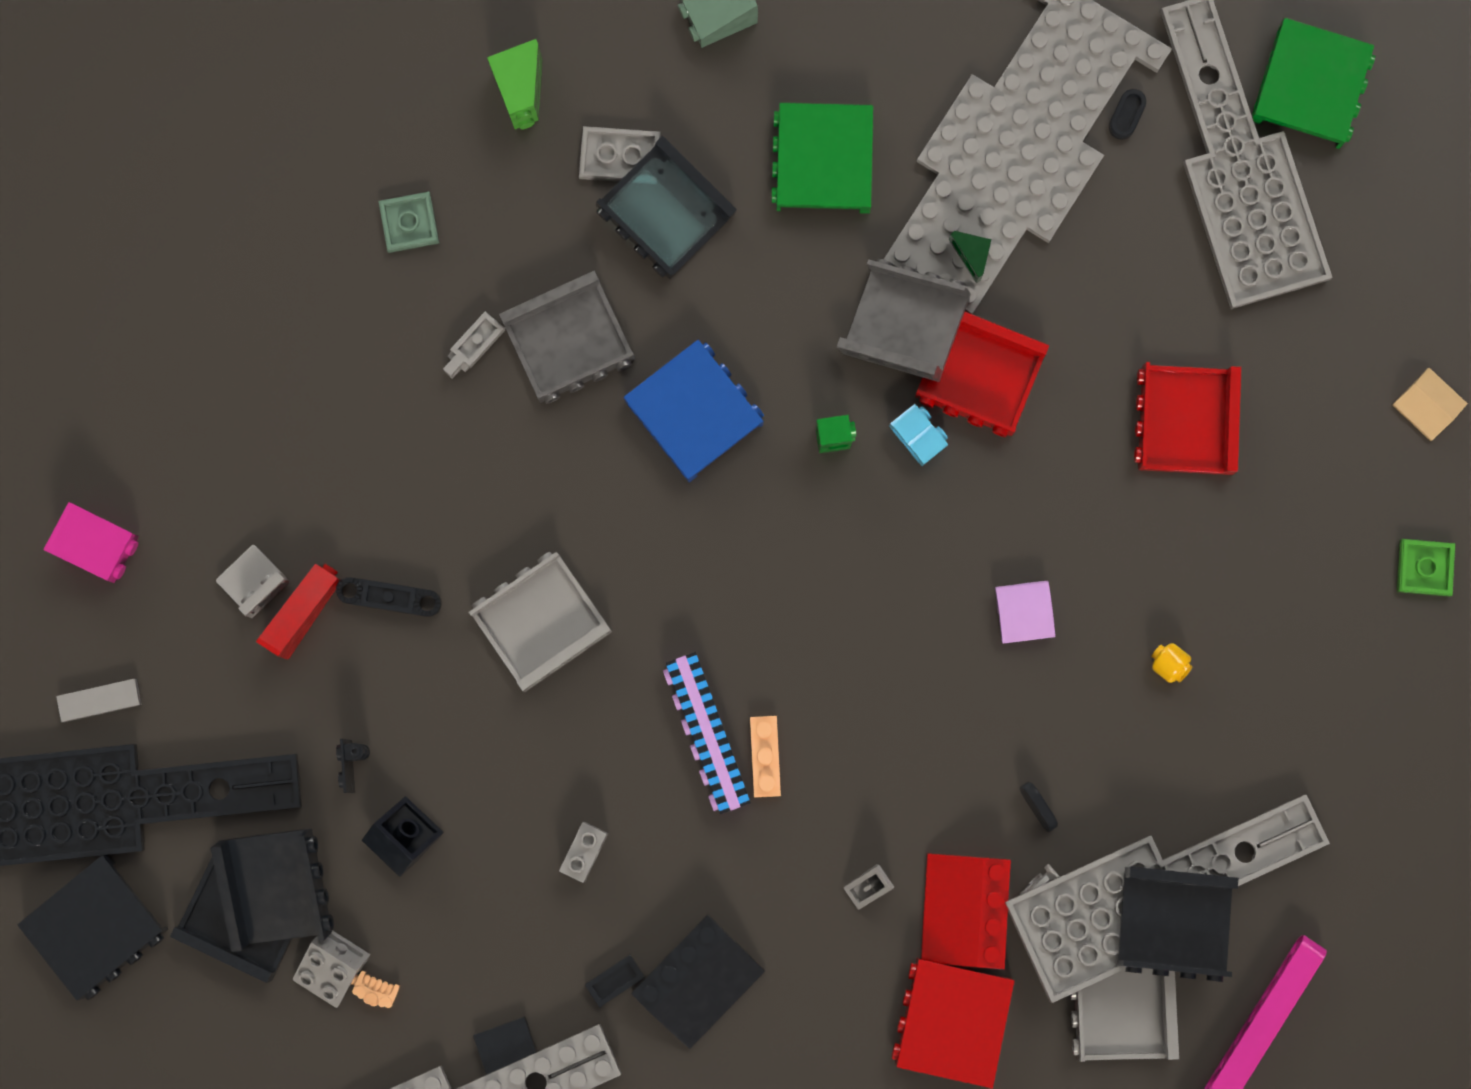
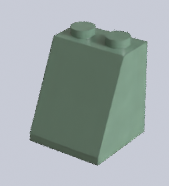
M680 0V4L677 5L682 18H688L691 26L688 27L693 41H699L701 48L758 23V5L755 0Z

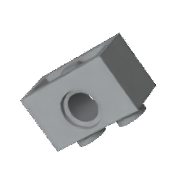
M582 822L559 872L582 883L586 882L609 833L586 822Z

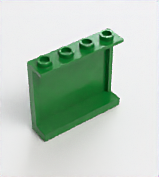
M1284 18L1278 27L1252 112L1254 123L1260 124L1263 120L1336 142L1335 148L1340 149L1352 137L1354 127H1351V122L1353 118L1358 116L1361 108V103H1358L1360 94H1364L1368 84V79L1365 76L1367 70H1371L1376 55L1372 54L1375 45Z
M780 103L779 111H774V127H779V137L773 136V152H778V162H773L772 177L777 178V187H772V203H777V211H781V207L860 209L859 213L870 214L873 105Z

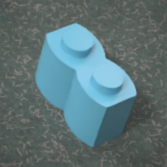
M914 404L891 422L889 427L916 461L923 466L948 446L945 441L948 437L939 426L935 428L930 423L931 416L923 406L918 408Z

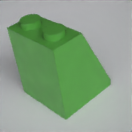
M536 39L487 57L514 129H527L539 120L543 60Z

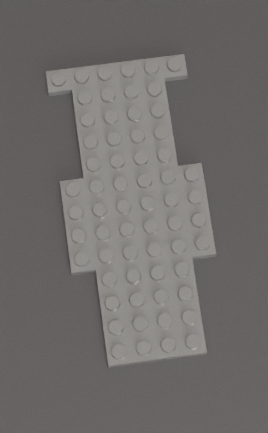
M1038 0L1046 5V8L995 87L972 74L917 159V163L937 174V177L884 260L891 262L892 266L898 268L905 265L914 268L920 274L925 275L926 272H931L939 275L942 280L950 282V279H957L964 282L971 293L965 309L967 313H974L1026 230L1047 243L1054 236L1104 157L1102 153L1084 143L1083 140L1134 60L1157 73L1172 48L1093 0ZM954 231L992 239L984 274L978 283L974 281L949 241L950 234Z

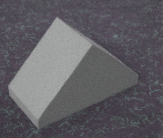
M876 864L843 888L859 910L892 890L894 886L880 865Z

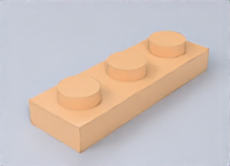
M777 716L750 717L754 797L781 796Z

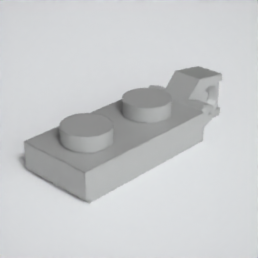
M485 311L450 349L451 352L447 356L450 362L443 368L444 372L453 379L461 369L466 372L469 368H472L502 335L505 328Z

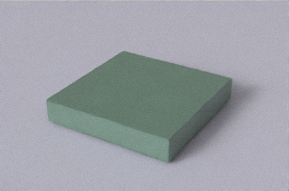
M430 191L378 201L388 253L440 243Z

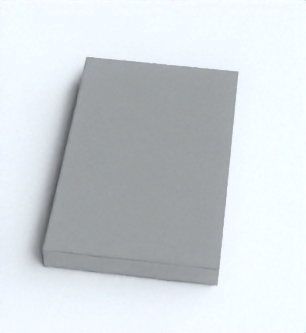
M583 126L579 179L619 182L654 147L655 142L661 137V132ZM645 170L632 183L657 185V179L649 171Z

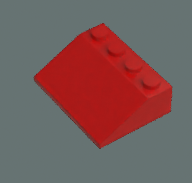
M927 853L921 948L922 960L949 965L1005 969L1008 908L1005 902L1009 899L1011 860Z

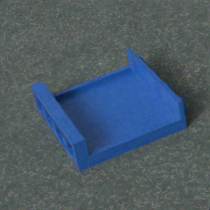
M699 340L695 341L624 396L626 404L689 483L697 477L699 472L758 426L762 427L763 420L761 418L764 416L756 404L751 406L745 399L748 394L739 383L734 385L729 377L732 374L723 363L718 365L714 360L715 353L707 343L702 345Z

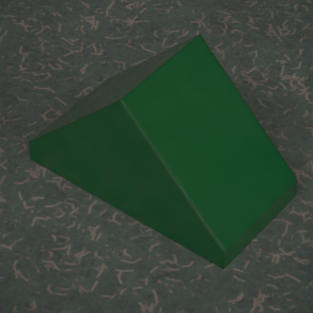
M954 231L950 234L949 241L974 281L978 283L984 274L992 239Z

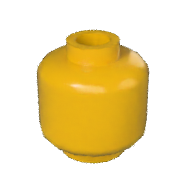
M1170 643L1165 647L1160 645L1151 656L1154 659L1152 669L1169 683L1175 681L1180 683L1193 667L1190 665V655L1174 643Z

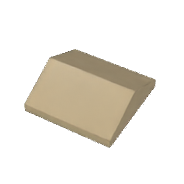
M1427 368L1392 406L1426 438L1432 441L1458 416L1468 403L1434 371Z

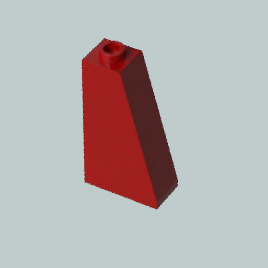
M315 564L256 642L278 657L289 660L335 592L338 583L341 581L336 577L338 571L327 564H324L323 567Z

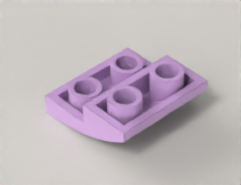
M1048 580L995 587L1002 643L1055 637Z

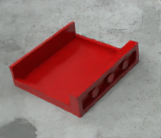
M964 312L940 382L922 378L915 398H918V402L926 407L933 408L935 405L943 408V413L951 417L957 418L958 415L968 419L967 422L976 427L982 428L983 425L990 427L992 432L998 436H1012L1015 433L1017 423L1050 345Z
M1146 362L1142 369H1138L1137 384L1141 385V395H1137L1136 410L1140 411V421H1136L1135 436L1139 437V447H1135L1134 462L1138 463V470L1233 475L1238 472L1241 367L1231 366L1228 369L1156 366Z
M917 958L916 964L911 963L908 979H912L911 989L905 990L903 1006H907L905 1017L900 1016L897 1032L901 1033L900 1043L894 1044L892 1060H896V1067L993 1088L1015 980Z

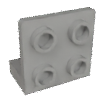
M255 545L249 547L216 579V582L240 606L238 609L249 618H253L290 583L285 575Z
M333 930L324 941H319L317 935L305 953L293 977V981L337 1008L341 1004L354 977L365 965L371 954Z

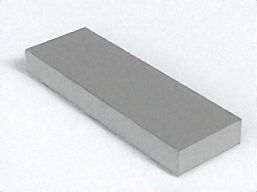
M137 679L56 696L61 722L142 705Z

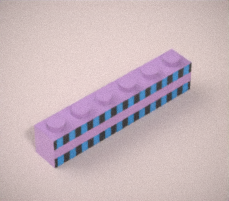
M696 652L666 662L668 669L663 670L667 684H673L677 694L672 695L676 709H682L686 719L681 720L686 735L691 734L695 744L690 745L695 761L701 759L704 769L699 772L704 786L710 784L713 794L708 797L713 811L719 809L720 814L750 804L751 802Z

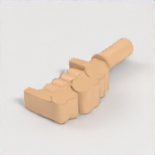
M363 970L354 977L351 983L354 985L352 992L358 998L363 999L364 1003L387 1008L393 1006L400 985H388L386 981L382 983L381 979L376 980L375 977H370Z

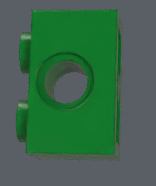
M849 415L822 418L816 421L815 429L819 453L851 448L852 441H855L856 428L855 422L849 421Z

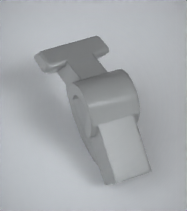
M1047 864L1044 866L1047 872L1044 875L1039 873L1029 882L1030 885L1020 892V895L1060 876Z

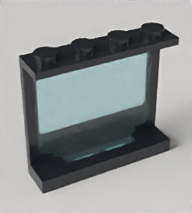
M663 135L655 142L654 147L602 199L599 198L596 201L597 214L605 222L610 220L617 227L615 229L616 233L625 241L629 239L635 245L633 249L641 258L645 259L648 257L654 263L652 268L662 278L666 275L669 279L737 211Z

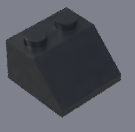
M405 796L371 826L361 841L401 877L444 832Z

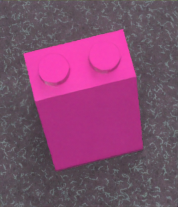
M68 502L43 550L98 577L115 583L116 579L119 580L125 572L126 566L124 564L127 558L135 553L138 547L137 540L139 536Z

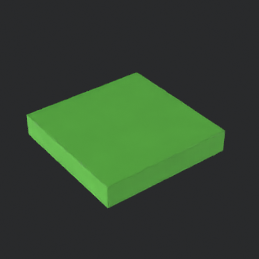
M1400 539L1397 592L1452 596L1455 543Z

